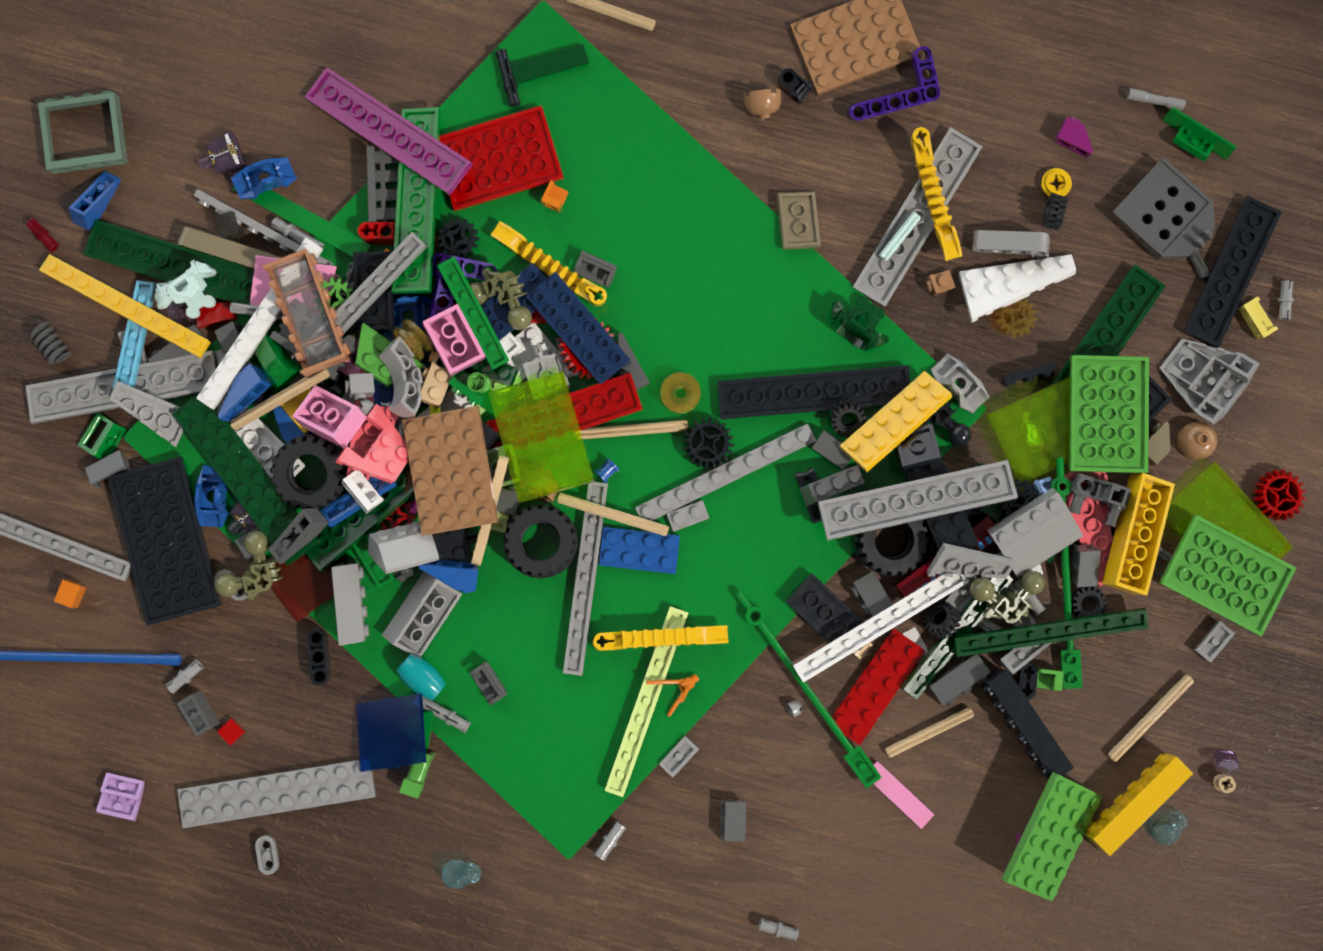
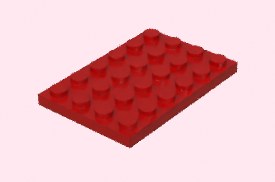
M542 105L439 136L441 143L473 164L450 195L455 212L546 185L550 181L556 182L564 179Z

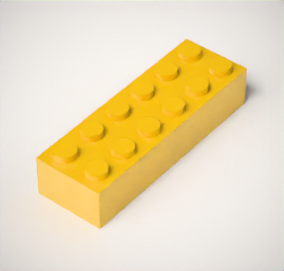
M1145 473L1129 474L1126 487L1131 490L1126 509L1120 511L1102 582L1103 585L1133 595H1148L1175 484Z
M1167 753L1160 754L1154 760L1155 764L1151 768H1146L1141 773L1142 777L1130 783L1127 787L1128 790L1123 795L1117 796L1113 801L1114 804L1110 808L1104 809L1099 815L1100 818L1096 822L1090 823L1086 828L1087 831L1084 835L1101 852L1111 856L1193 775L1177 756Z

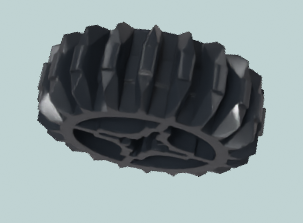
M711 417L708 418V423H705L704 418H701L700 425L695 420L693 422L695 428L690 425L688 426L691 433L684 432V436L689 439L682 440V443L688 444V446L683 447V451H690L686 454V458L693 456L694 458L691 460V463L693 464L698 460L697 467L699 468L702 463H705V469H708V463H711L713 469L716 468L715 462L722 466L721 458L728 461L729 458L725 453L732 454L733 452L728 447H734V443H728V440H732L734 437L733 435H726L731 431L730 428L724 431L723 428L726 424L722 423L721 426H718L719 419H716L713 424L711 423ZM703 428H712L719 433L709 436L704 432ZM698 432L701 443L693 449L692 438ZM707 438L708 441L715 439L711 444L712 449L709 446L702 447L703 443H705L704 439ZM723 438L724 448L721 454H718L715 443ZM706 450L709 451L713 458H702L697 453Z

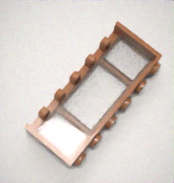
M307 249L262 265L263 269L269 274V285L277 296V299H275L276 304L282 310V321L289 329L290 335L288 337L297 351L295 356L301 362L303 370L300 371L305 377H309L314 373L347 360L349 361L348 354H351L348 344L344 343L342 336H344L343 329L340 324L337 325L335 320L338 317L336 310L330 306L328 301L331 300L330 294L323 287V275L321 271H317V258L314 253L309 252Z

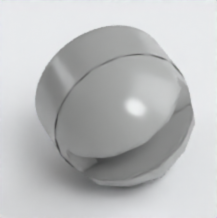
M363 399L360 400L361 404H358V408L367 416L374 403Z
M791 701L786 704L793 718L801 714L803 708L800 702Z

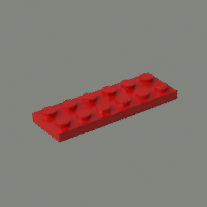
M894 628L832 715L833 720L843 734L858 745H861L926 651Z

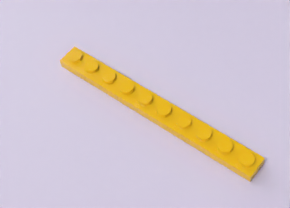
M50 254L39 269L43 274L200 359L211 343L206 338Z

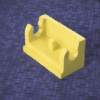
M1259 297L1237 308L1257 341L1278 330L1277 326H1273L1258 302L1260 300Z

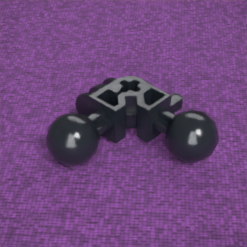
M951 401L947 404L945 403L919 426L928 425L930 419H933L935 427L939 429L942 426L948 431V440L956 447L967 445L972 436L971 430L967 425L955 423L950 418L958 410V408L955 410L950 408Z

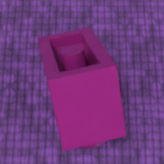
M1067 117L1063 121L1053 142L1088 158L1092 154L1093 148L1085 125L1081 124L1076 118Z

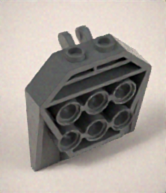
M1164 157L1112 212L1116 219L1156 260H1181L1188 256L1193 257L1205 246L1208 240L1212 239V231L1215 228L1213 201ZM1168 189L1174 192V197L1168 195ZM1155 203L1161 205L1162 211L1155 208ZM1189 205L1191 212H1187L1184 206ZM1142 217L1148 218L1149 224L1143 223ZM1172 218L1178 220L1179 226H1175L1172 223ZM1159 232H1163L1166 235V240L1160 238Z

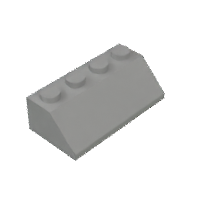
M359 563L335 565L332 567L339 646L364 642L366 636H369V626L365 625L364 618L368 616L367 606L363 605V598L366 597L365 586L361 585V578H364L363 567H360Z
M424 571L382 636L394 646L421 658L462 596V593Z

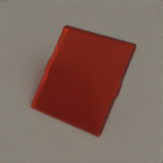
M307 554L290 566L285 562L279 564L281 570L277 573H281L283 578L274 581L271 588L296 622H299L322 603L329 601L333 597L332 567L338 564H349L344 555L339 557L323 572L317 569Z

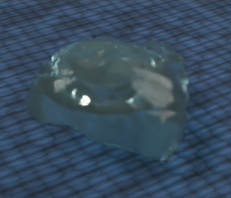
M1175 811L1170 815L1167 814L1157 818L1151 825L1153 838L1161 845L1168 846L1174 844L1179 839L1181 831H1184L1188 826V817L1180 811Z
M458 859L450 860L442 868V880L448 888L459 889L469 883L478 882L482 870L475 863H466Z

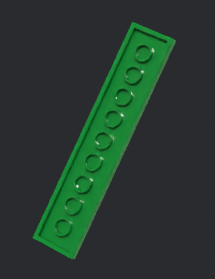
M439 107L402 109L403 118L439 141L441 117ZM400 162L398 169L394 250L411 232L427 247L392 283L391 292L394 294L431 293L437 187Z

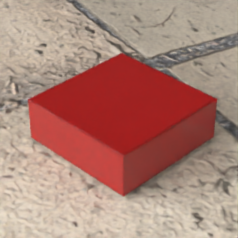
M233 718L217 731L230 746L246 732Z

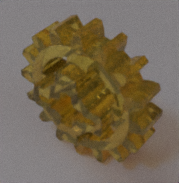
M1028 299L1024 301L1019 300L1006 307L998 308L1000 312L995 313V316L999 317V319L995 323L1001 324L999 331L1002 329L1006 330L1005 336L1011 333L1012 338L1016 334L1021 338L1023 337V332L1029 334V328H1035L1032 322L1038 320V318L1033 317L1037 311H1032L1031 308L1034 304L1028 305ZM1011 305H1019V306H1018L1017 308H1015V309H1013V308H1011V307L1009 308V306H1011ZM1019 312L1018 320L1014 322V314ZM1017 325L1024 326L1022 329H1014Z

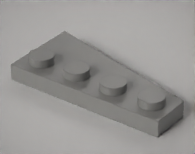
M943 543L929 566L927 574L928 576L944 574V577H953V574H963L964 577L981 575L982 578H1007L1015 562L1011 558Z

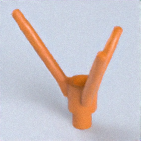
M694 674L690 678L646 681V684H678L681 694L667 714L670 717L678 704L684 701L689 690L699 681V678Z

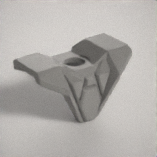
M946 354L931 369L934 379L952 393L953 397L959 402L960 408L970 413H974L981 404L990 398L981 379L977 378L964 362L950 354ZM957 378L965 380L966 385L963 389H960L955 384Z

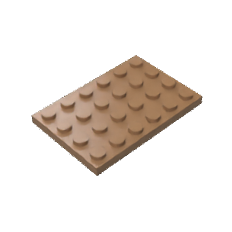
M854 0L790 24V29L817 96L911 60L912 51L920 47L901 0ZM919 50L917 56L921 57L923 53Z
M479 406L402 420L422 536L498 523Z

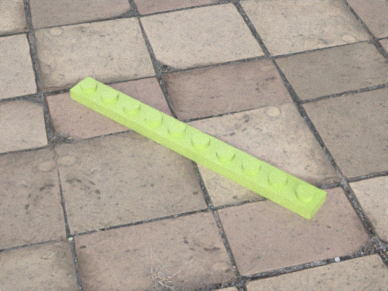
M670 606L662 630L665 628L682 629L688 613ZM675 645L655 647L605 788L607 792L621 797L624 796L663 684L647 685L646 681L665 680L676 649Z

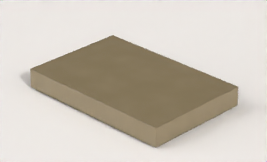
M815 192L778 193L777 204L782 250L820 248L821 242Z

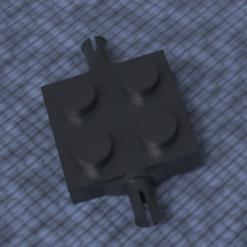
M464 529L432 534L439 559L463 562L472 560L470 544L476 543L477 539L475 538L478 537V534L468 537Z

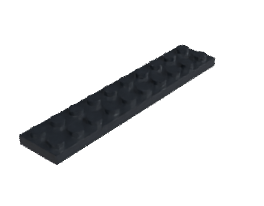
M909 366L717 381L720 420L831 411L835 409V404L839 406V402L846 403L845 400H849L850 403L854 400L856 404L859 403L861 405V408L882 407L910 384Z

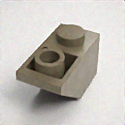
M1167 421L1161 424L1159 422L1156 423L1150 430L1152 433L1149 435L1148 463L1151 466L1157 465L1170 452V429Z

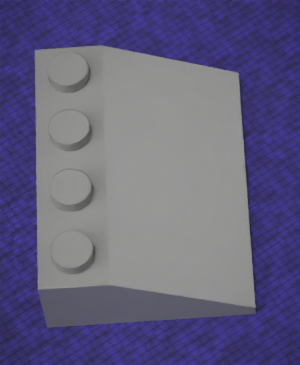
M1051 488L987 529L1002 555L1014 559L1015 565L1012 570L1017 578L1084 536L1068 507L1054 488Z

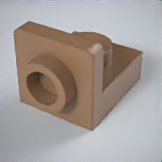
M949 270L927 277L926 287L929 292H932L933 296L956 288Z

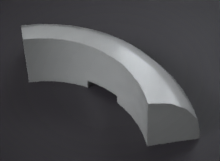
M399 336L383 350L379 358L388 368L394 386L393 401L388 410L400 417L409 418L416 414L422 399L421 384L423 381L420 368H417L413 359V352Z

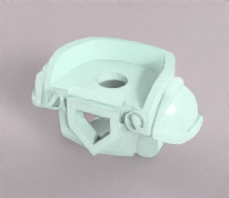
M192 260L190 261L191 267L185 273L170 282L156 284L155 300L158 309L167 308L172 301L176 304L186 303L188 305L186 315L189 318L196 319L200 315V308L203 306L213 308L216 305V300L213 296H205L203 293L207 286L203 278L215 276L216 270L206 263Z

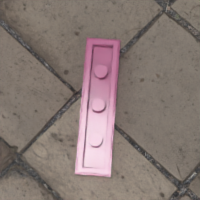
M876 761L873 765L882 778L875 782L874 785L922 829L934 814Z

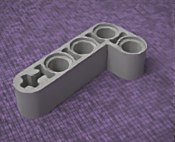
M976 230L973 233L972 251L1030 254L1033 258H1049L1050 236L1047 233Z

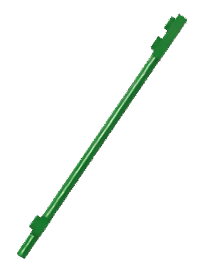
M1060 457L1056 458L1057 478L1051 482V488H1054L1066 504V495L1070 493L1072 485L1064 477V459ZM1061 483L1065 485L1064 490L1059 489ZM1068 546L1061 550L1064 620L1072 619ZM1067 640L1066 649L1060 650V668L1064 672L1062 689L1083 688L1081 650L1074 649L1073 640Z
M741 590L736 593L735 596L746 610L745 619L747 623L760 629L845 748L847 754L843 756L866 789L873 785L882 776L859 745L853 748L806 681L802 682L793 667V662L763 622L765 618L763 610L752 606ZM753 612H756L758 614V618L756 620H753L751 618V614Z

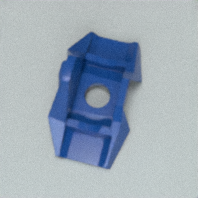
M267 158L244 167L231 177V180L240 200L256 199L259 194L266 192V190H272V188L275 189L281 186L287 188L297 180V177L292 170L288 158ZM261 173H267L270 176L261 181L258 179Z
M423 295L416 297L403 296L399 299H394V329H380V332L399 334L401 329L417 328L421 332L426 331L423 327V321L429 317L432 299ZM407 310H411L414 313V318L411 321H406L403 318V314Z
M203 465L196 482L194 503L196 515L201 526L222 528L229 514L226 510L225 501L227 485L212 466ZM210 491H215L214 502H210L207 499V494Z

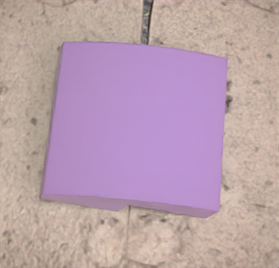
M106 773L100 790L102 794L96 812L135 822L145 782Z

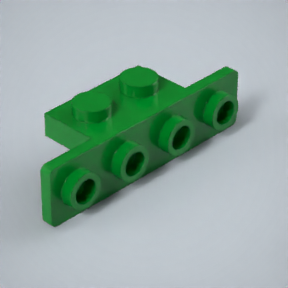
M1172 107L1163 118L1164 122L1178 130L1172 142L1203 162L1209 157L1211 151L1224 159H1228L1237 147L1175 107Z
M464 370L452 376L449 384L452 386L450 390L459 396L463 393L468 397L466 401L471 405L481 406L496 418H499L507 407L508 402L490 389L486 393H477L469 389L467 380L470 375Z

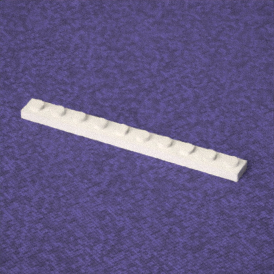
M305 238L296 252L307 249L318 258L323 249ZM306 260L289 266L282 271L279 277L284 291L297 287L309 271ZM272 288L197 396L198 400L215 410L235 377L240 373L282 311L276 304L275 299H277V296Z
M944 574L797 662L793 665L802 682L807 681L969 582L968 578L964 577L963 574H953V577H944Z

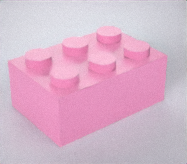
M458 304L423 321V327L450 377L485 359V354Z
M316 385L292 416L303 428L343 449L348 445L367 418L357 406Z

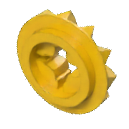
M1059 168L1048 170L1042 177L1041 186L1043 193H1046L1048 196L1052 193L1062 196L1067 195L1072 186L1070 175ZM1055 177L1057 182L1064 183L1058 186L1057 191L1055 186L1050 184L1054 182Z

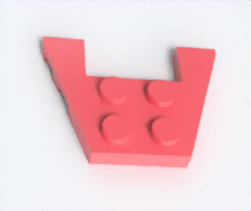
M375 404L367 414L366 420L379 429L380 433L367 453L362 458L349 447H345L335 462L340 465L350 466L351 469L366 472L369 476L392 484L409 460L407 445L380 406Z

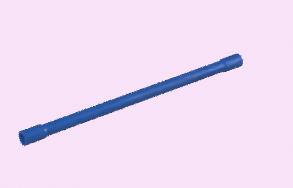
M0 651V660L130 663L180 666L182 662L181 654Z

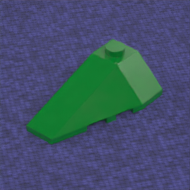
M268 331L253 352L258 367L271 383L270 389L276 395L286 389L302 369L278 342L270 338L271 333Z

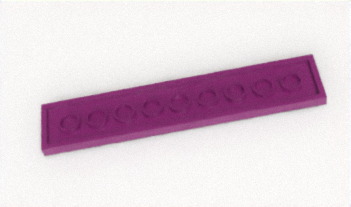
M326 67L305 95L307 101L448 195L452 194L473 165L469 160L328 67Z

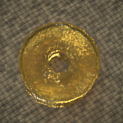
M405 319L402 322L403 329L396 327L392 333L395 339L400 336L413 352L414 359L421 361L424 358L423 351L430 353L433 350V345L426 334L414 322Z
M683 372L668 376L660 390L664 406L671 412L678 414L693 410L698 404L701 395L697 380L690 374ZM678 388H682L686 391V395L683 398H678L675 395V391Z

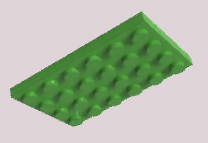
M1071 355L1069 471L1148 473L1149 357Z
M1193 515L1159 584L1262 637L1296 567L1198 515Z
M1052 772L1001 880L1053 901L1062 880L1066 876L1069 865L1075 857L1079 844L1083 840L1086 828L1090 825L1092 817L1100 804L1102 796Z

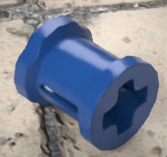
M607 458L606 463L599 469H595L594 472L607 483V479L615 471L618 472L619 468Z

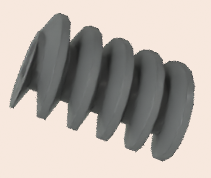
M44 322L33 329L30 333V338L35 340L34 344L39 346V351L44 352L43 356L46 359L48 358L47 361L50 365L63 362L72 353L64 352L68 347L66 345L60 347L63 340L56 341L55 339L59 336L58 333L51 334L54 328H46L50 322Z

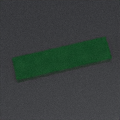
M584 44L511 64L515 82L519 84L589 64Z

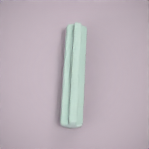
M913 212L881 251L879 256L883 260L887 261L921 219L917 213Z

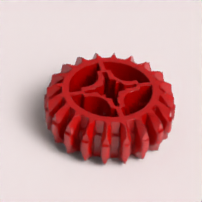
M1277 469L1272 470V473L1266 472L1265 477H1259L1261 483L1257 482L1254 484L1258 490L1252 491L1254 494H1257V497H1254L1252 500L1258 501L1255 507L1262 508L1260 514L1266 513V518L1270 519L1273 517L1274 521L1279 519L1285 521L1287 517L1289 519L1294 518V514L1300 513L1298 508L1304 507L1301 501L1307 499L1302 496V493H1305L1306 490H1301L1300 488L1304 483H1297L1299 477H1292L1293 472L1286 473L1284 469L1279 472ZM1274 480L1282 481L1276 488L1269 487ZM1266 494L1270 497V502H1268ZM1282 503L1290 504L1283 511L1277 510L1278 506H1281Z

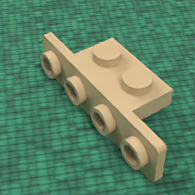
M432 350L428 359L431 362L429 368L425 367L422 373L424 380L421 385V401L439 408L452 376L450 377L445 368L436 365L439 355L437 351Z

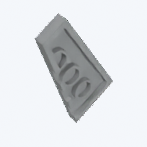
M117 381L109 399L176 447L184 429L172 413L180 407Z

